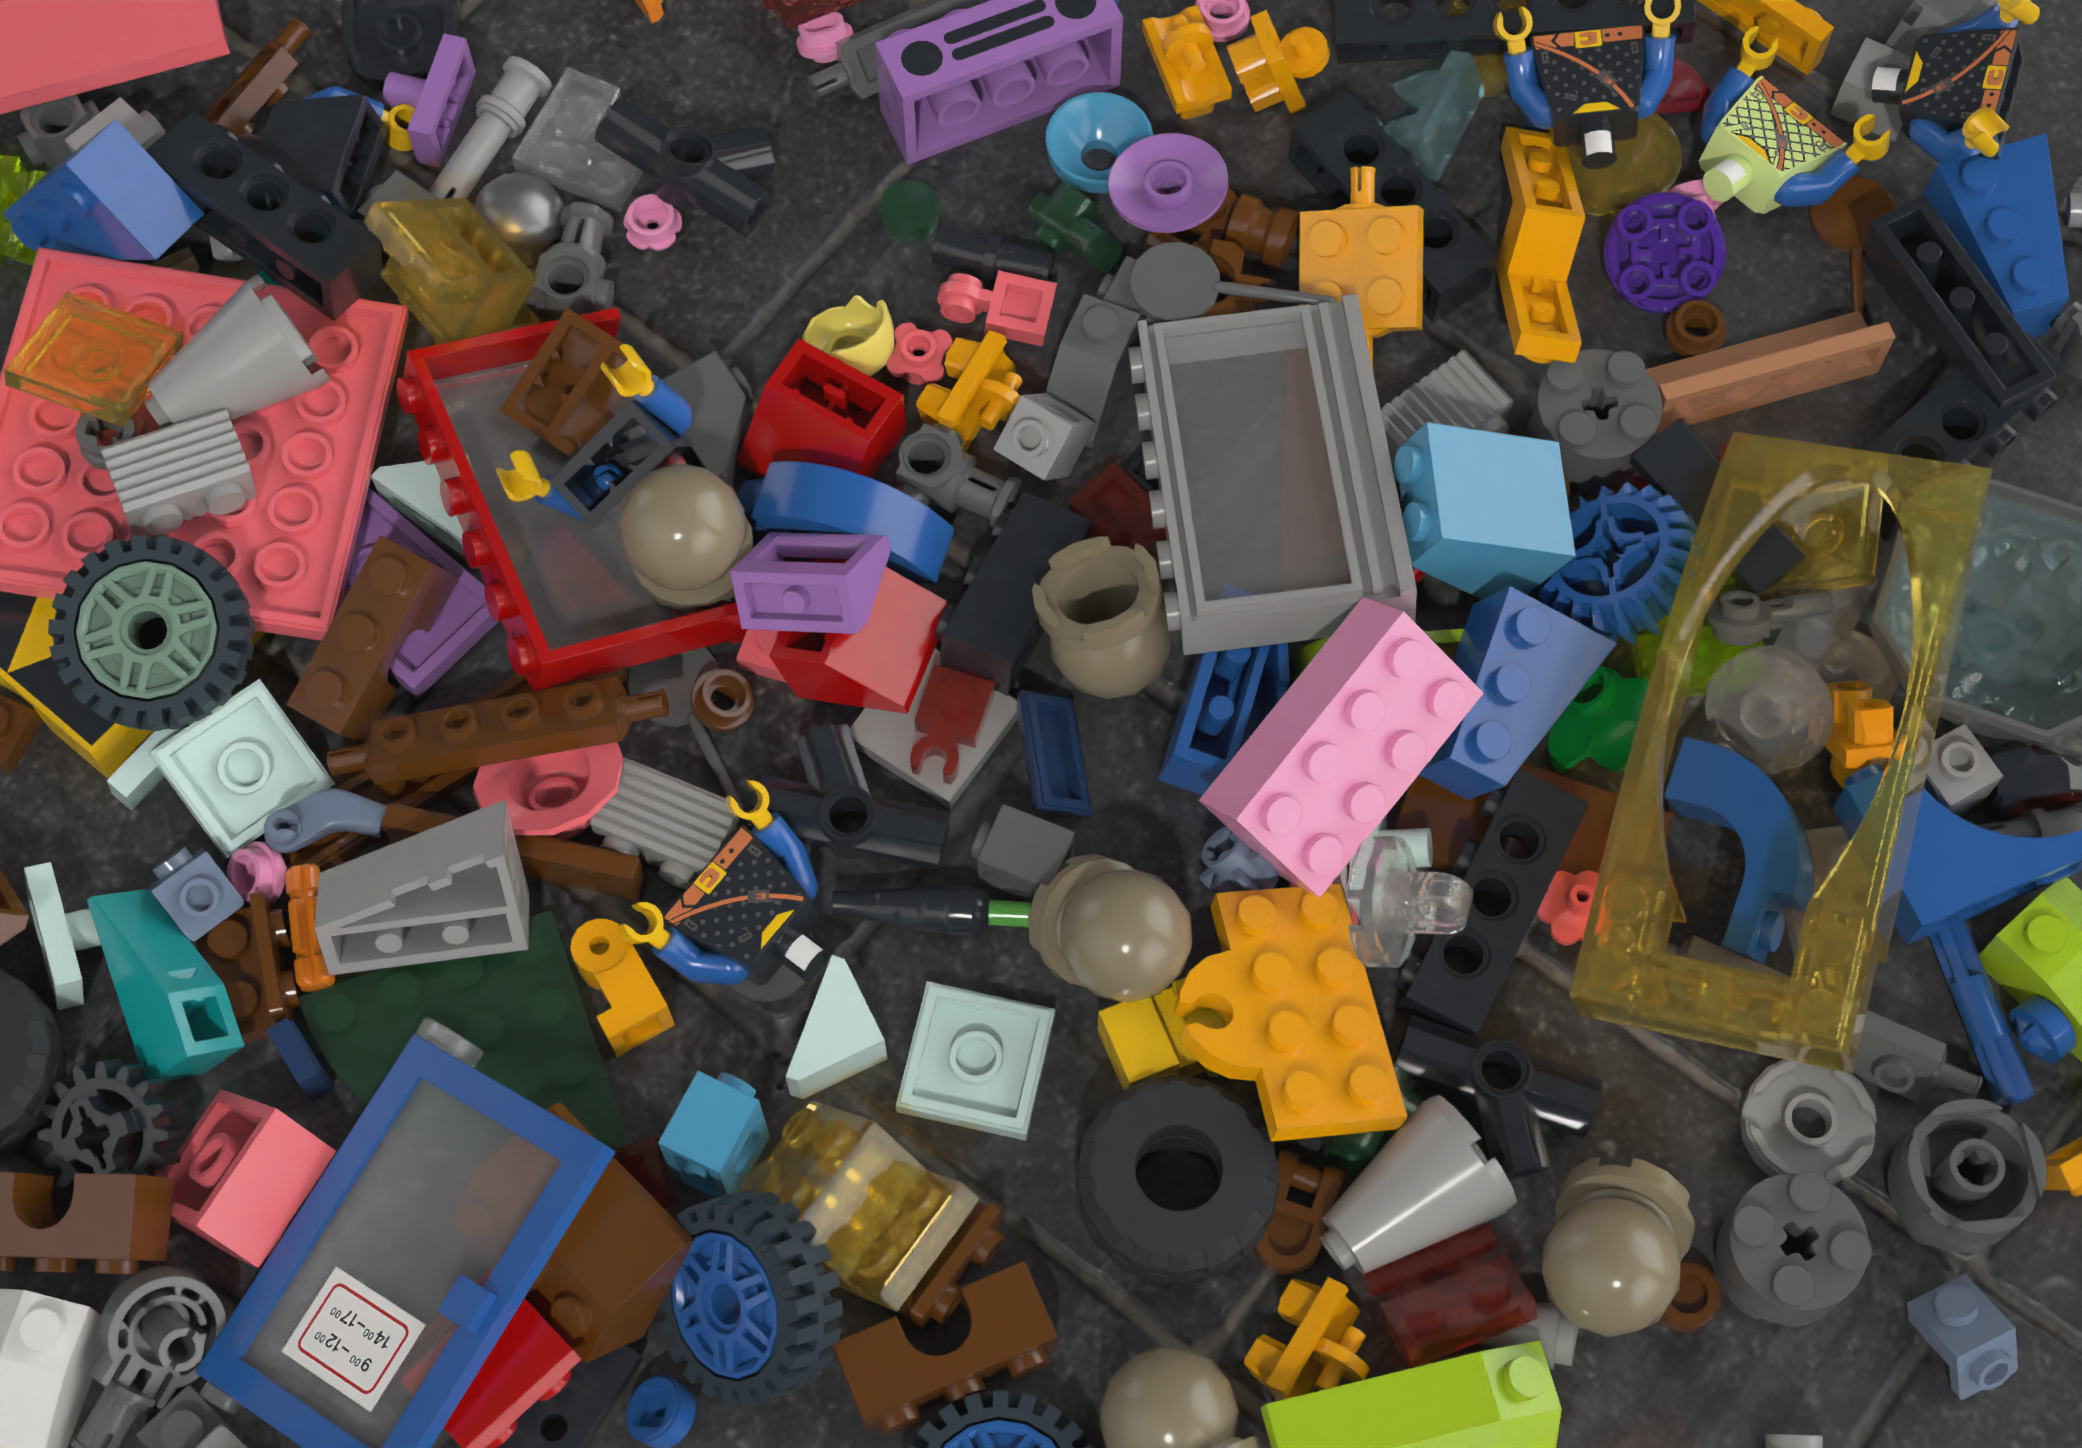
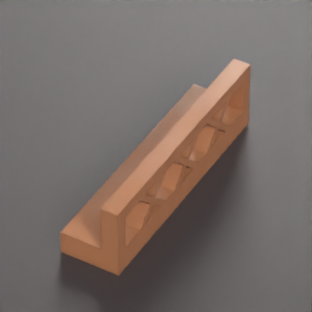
M1857 311L1646 369L1655 381L1662 400V415L1656 434L1663 432L1678 419H1681L1688 426L1876 374L1896 336L1889 322L1867 327L1861 312Z

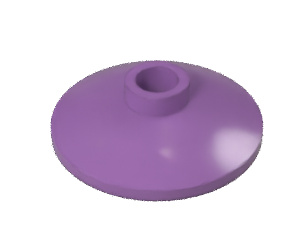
M1181 133L1157 134L1137 141L1119 155L1109 174V195L1118 214L1127 222L1140 229L1158 233L1184 231L1203 223L1220 208L1228 190V171L1220 153L1204 140Z

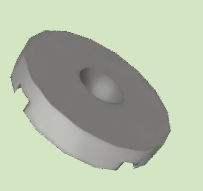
M1807 1056L1788 1057L1768 1066L1746 1091L1739 1114L1742 1141L1754 1163L1770 1177L1789 1173L1799 1174L1806 1171L1822 1175L1834 1186L1849 1180L1871 1156L1875 1144V1124L1877 1123L1875 1105L1862 1082L1842 1065H1829L1815 1059H1805ZM1798 1107H1809L1816 1110L1825 1121L1826 1130L1824 1136L1808 1138L1801 1135L1792 1123V1111Z

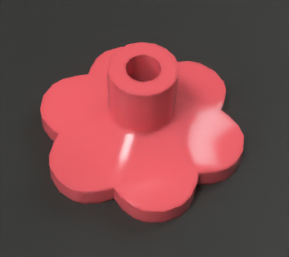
M1585 870L1574 875L1567 871H1558L1536 915L1542 922L1550 925L1551 937L1557 943L1568 946L1580 940L1588 945H1596L1606 938L1608 923L1616 918L1619 912V903L1613 894L1605 891L1604 880L1596 872ZM1577 898H1581V899H1583L1585 902H1581V901H1579Z

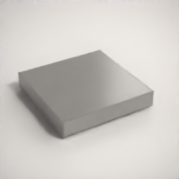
M934 649L908 714L865 708L849 729L857 750L948 809H951L1017 721V700L940 667V651Z

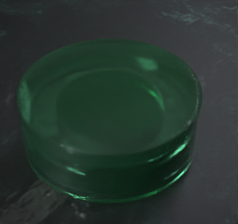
M913 180L901 181L889 187L881 198L880 212L882 225L893 238L904 242H916L929 237L936 230L940 221L939 199L934 190L928 185Z

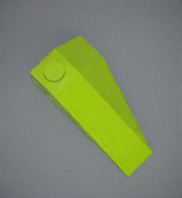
M2067 877L2053 883L2035 898L1994 937L1979 955L1986 972L2019 1004L2029 996H2038L2049 1000L2064 1013L2076 1034V1047L2071 1053L2082 1062V890Z
M1541 1340L1463 1355L1268 1403L1261 1407L1271 1448H1556L1562 1411Z

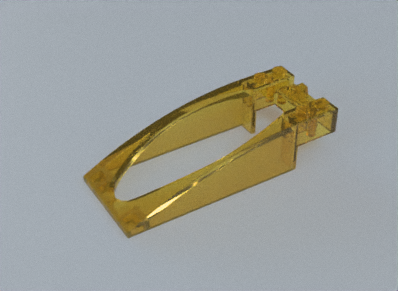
M1733 432L1702 514L1677 589L1622 780L1569 994L1580 1016L1853 1074L1877 962L1886 963L1991 482L1992 468ZM1849 479L1852 485L1860 486V482L1871 485L1885 498L1897 518L1908 560L1913 602V643L1906 700L1890 758L1875 796L1859 828L1819 889L1808 901L1791 979L1665 953L1672 921L1686 923V917L1669 868L1664 827L1663 789L1706 613L1722 586L1745 554L1778 517L1796 501L1834 480Z

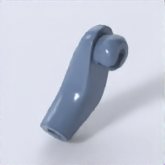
M339 788L321 790L284 809H277L270 813L264 823L265 840L272 849L281 853H291L336 832H356L384 839L387 835L381 826V822L387 806Z

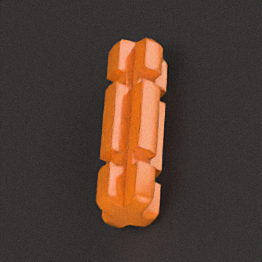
M316 864L292 866L285 873L286 892L290 895L291 900L288 903L292 949L293 953H296V958H298L294 961L296 983L304 992L326 990L331 988L335 982L334 975H329L314 929L319 873L321 872Z

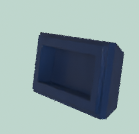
M1027 690L1019 691L1016 707L1033 810L1089 817L1092 813L1072 698Z

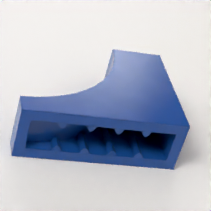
M1905 762L1884 771L1879 764H1875L1852 774L1844 781L1846 787L1832 807L1906 945L2079 873L2082 870V829L2069 834L2041 838L2017 837L1984 829L1957 816L1935 800L1914 777Z

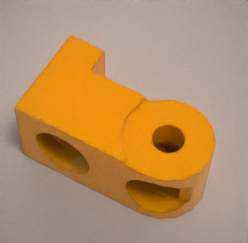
M597 918L580 926L572 937L570 950L582 979L589 986L600 990L610 1007L609 1010L596 1016L616 1057L675 1026L668 1005L633 944L626 942L620 936L619 924L609 919Z

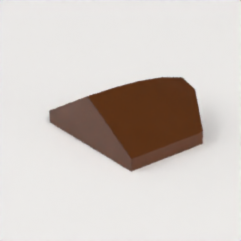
M566 308L499 410L500 413L569 457H574L631 400L635 399L634 396L625 397L620 395L601 369L603 362L610 369H616L625 364L628 359L619 348L623 343L569 308Z

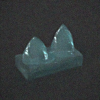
M1450 50L1440 70L1420 72L1393 83V88L1404 101L1416 107L1418 111L1416 114L1401 117L1383 126L1384 131L1399 147L1407 148L1415 156L1421 172L1428 180L1439 181L1485 94L1472 54L1467 52Z

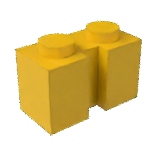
M1187 977L1172 982V988L1164 990L1160 995L1134 1002H1121L1099 1011L1098 1034L1123 1091L1139 1081L1147 1078L1166 1077L1168 1074L1192 1077L1206 1071L1209 1077L1220 1076V1074L1200 1064L1185 1049L1180 1040L1183 1029L1188 1024L1199 1022L1204 1026L1214 1029L1227 1026L1224 1018L1217 1011L1210 1008L1196 1009L1187 1017L1174 1016L1175 1003Z

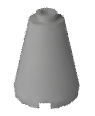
M259 274L247 280L147 383L153 396L145 400L144 404L161 428L223 408L227 409L230 420L320 388L331 381V378L323 368L314 374L308 368L309 365L318 359L278 300H275L271 293L263 299L259 297L257 293L268 287Z
M1432 1096L1416 1108L1403 1123L1402 1127L1397 1130L1324 1215L1323 1222L1327 1226L1328 1231L1320 1236V1239L1328 1253L1342 1270L1345 1271L1354 1265L1358 1271L1365 1274L1505 1214L1509 1208L1517 1203L1514 1189L1496 1158L1494 1157L1487 1161L1483 1152L1475 1143L1481 1137L1459 1111L1442 1096Z

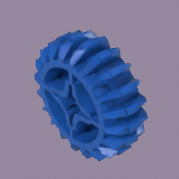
M1626 482L1618 494L1615 495L1612 490L1602 485L1598 499L1590 502L1579 496V509L1570 514L1576 556L1537 586L1541 603L1614 642L1621 635L1625 641L1635 645L1639 631L1648 629L1650 632L1659 635L1658 622L1664 617L1669 616L1680 620V609L1677 606L1679 601L1696 600L1695 588L1691 583L1705 578L1703 565L1699 561L1706 556L1704 544L1697 533L1698 527L1690 514H1685L1680 503L1669 494L1662 496L1660 491L1655 490L1650 484L1639 492L1637 487H1633L1630 483Z

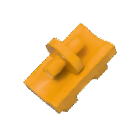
M1198 5L1187 7L1179 14L1171 17H1151L1142 20L1143 35L1175 113H1179L1181 119L1187 120L1209 114L1214 110L1215 103L1231 99V84L1213 44L1212 33L1209 27L1205 25Z
M1267 10L1251 16L1256 34L1228 45L1227 49L1241 84H1244L1254 111H1260L1283 100L1291 115L1308 109L1295 78L1304 79L1312 77L1323 70L1330 56L1329 44L1322 32L1315 28L1302 27L1289 32L1280 41Z
M991 330L988 331L981 343L956 337L946 353L944 363L948 376L958 379L955 386L951 390L934 383L926 385L916 402L919 415L924 423L930 426L932 424L945 425L961 436L963 440L961 447L964 452L968 450L981 427L993 430L999 420L1008 422L1021 397L1017 390L1023 380L1015 373V364L1004 352V346L1007 343L1006 337Z
M1865 680L1831 682L1828 684V712L1811 714V733L1832 754L1830 763L1831 773L1843 789L1846 787L1844 781L1863 768L1879 764L1883 771L1889 768L1888 758L1898 764L1910 763L1911 744L1893 728V706L1887 700L1872 698V686Z
M1330 1277L1327 1278L1323 1287L1292 1279L1281 1296L1277 1309L1283 1320L1298 1327L1288 1346L1265 1334L1256 1338L1245 1357L1244 1364L1255 1378L1270 1389L1277 1401L1313 1393L1316 1388L1321 1391L1337 1387L1342 1377L1352 1382L1365 1380L1370 1371L1368 1365L1356 1355L1366 1335L1352 1326L1360 1310L1347 1298L1346 1294L1349 1290L1346 1285Z

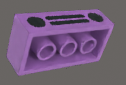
M990 0L966 10H953L941 19L913 29L898 30L886 39L875 42L880 111L907 165L1057 110L1069 99L1081 94L1105 92L1120 86L1123 16L1114 0Z

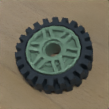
M144 534L130 536L131 540L127 541L116 539L104 544L105 550L99 553L92 551L81 559L84 565L77 572L71 570L63 580L67 584L63 594L56 593L52 607L56 610L55 619H49L48 634L53 637L54 646L49 648L52 660L60 668L58 672L60 678L72 690L73 696L84 706L113 723L129 728L146 731L175 730L187 727L188 723L195 720L199 721L209 716L218 705L223 706L233 696L231 691L236 684H242L247 674L244 670L248 660H252L255 646L251 643L252 634H255L254 619L250 616L249 612L251 607L245 593L238 585L239 583L217 559L187 542L168 536L158 535V537H150ZM163 618L167 626L166 638L156 648L143 649L139 641L141 627L150 619Z

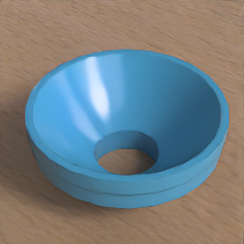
M1106 92L1086 93L1069 99L1051 116L1046 129V150L1053 170L1065 183L1089 193H1108V180L1112 167L1104 171L1091 170L1081 160L1084 154L1092 149H1104L1111 152L1117 159L1132 144L1146 137L1153 136V131L1146 114L1127 98Z

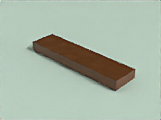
M392 803V805L387 804L381 826L390 843L393 844L459 817ZM515 835L525 877L641 902L647 880L637 856L543 835Z

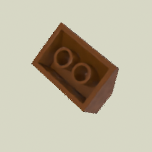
M561 1102L550 1106L546 1110L595 1138ZM520 1136L515 1138L477 1174L454 1221L459 1229L494 1266L499 1262L561 1163V1160ZM612 1157L525 1299L585 1363H588L644 1336L695 1240Z

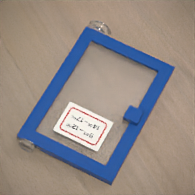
M426 1016L195 1371V1373L207 1380L199 1394L216 1406L234 1415L241 1405L302 1448H431L614 1156L615 1151L474 1069L484 1051Z

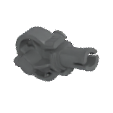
M154 1267L131 1276L112 1293L103 1309L99 1324V1338L103 1350L89 1372L96 1381L102 1384L104 1390L78 1435L71 1441L73 1448H119L140 1410L146 1411L148 1407H153V1405L163 1409L169 1403L177 1388L188 1385L200 1377L195 1371L227 1323L221 1301L201 1278L188 1270L178 1267ZM203 1302L206 1306L207 1321L202 1309L198 1306ZM183 1304L190 1307L192 1317L200 1326L206 1325L205 1331L200 1326H192L191 1328L189 1313Z

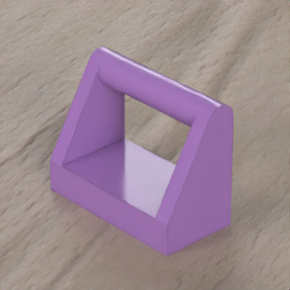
M793 532L768 533L730 570L741 628L857 634L868 622L889 558L890 541L888 536ZM785 558H814V559H845V560H848V561L844 564V563L784 562V559H785Z

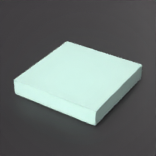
M260 679L231 697L223 706L220 705L212 710V714L194 722L149 753V756L225 860L237 850L242 849L264 834V823L270 813L277 809H284L316 792L329 789L335 784Z
M927 981L896 1102V1112L1026 1141L1055 1020V1009Z

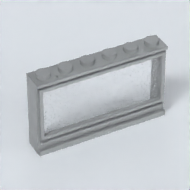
M1342 295V302H1323L1310 306L1307 304L1154 323L1150 326H1147L1146 320L1137 321L1139 346L1128 347L1132 384L1144 383L1145 393L1135 394V405L1139 431L1151 430L1152 441L1142 442L1146 480L1158 478L1159 490L1149 491L1153 529L1165 528L1167 540L1156 541L1160 579L1172 578L1174 592L1163 593L1168 631L1180 630L1184 655L1331 637L1363 597L1402 610L1416 623L1417 588L1358 295Z

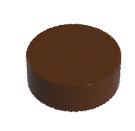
M1681 1260L1679 1291L1659 1322L1668 1329L1681 1333L1694 1332L1706 1326L1715 1317L1721 1305V1288L1715 1275L1698 1262Z

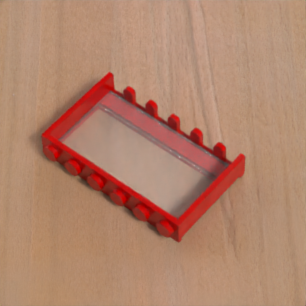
M617 307L580 315L616 338L621 320ZM558 320L407 351L403 377L398 378L396 384L397 395L403 412L406 415L413 414L419 427L418 442L422 457L427 465L435 464L440 476V495L445 511L450 517L457 516L463 530L462 546L466 560L472 569L479 568L485 581L484 595L489 614L495 622L502 621L509 637L507 640V650L512 668L517 675H525L532 692L729 641L730 645L743 642L747 629L741 628L737 604L732 603L731 600L725 603L722 599L711 606L694 608L695 612L685 613L663 607L645 593L620 546L619 519L622 511L598 526L591 528L586 521L575 519L538 503L535 496L521 502L512 501L508 498L497 475L496 468L508 471L514 470L515 467L510 458V454L513 451L524 450L529 452L540 477L546 474H557L572 459L499 411ZM681 457L676 462L686 464L684 457Z

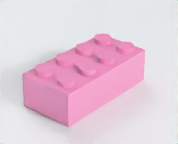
M1363 597L1199 801L1252 851L1261 854L1278 871L1280 877L1320 898L1483 695V692L1404 611Z

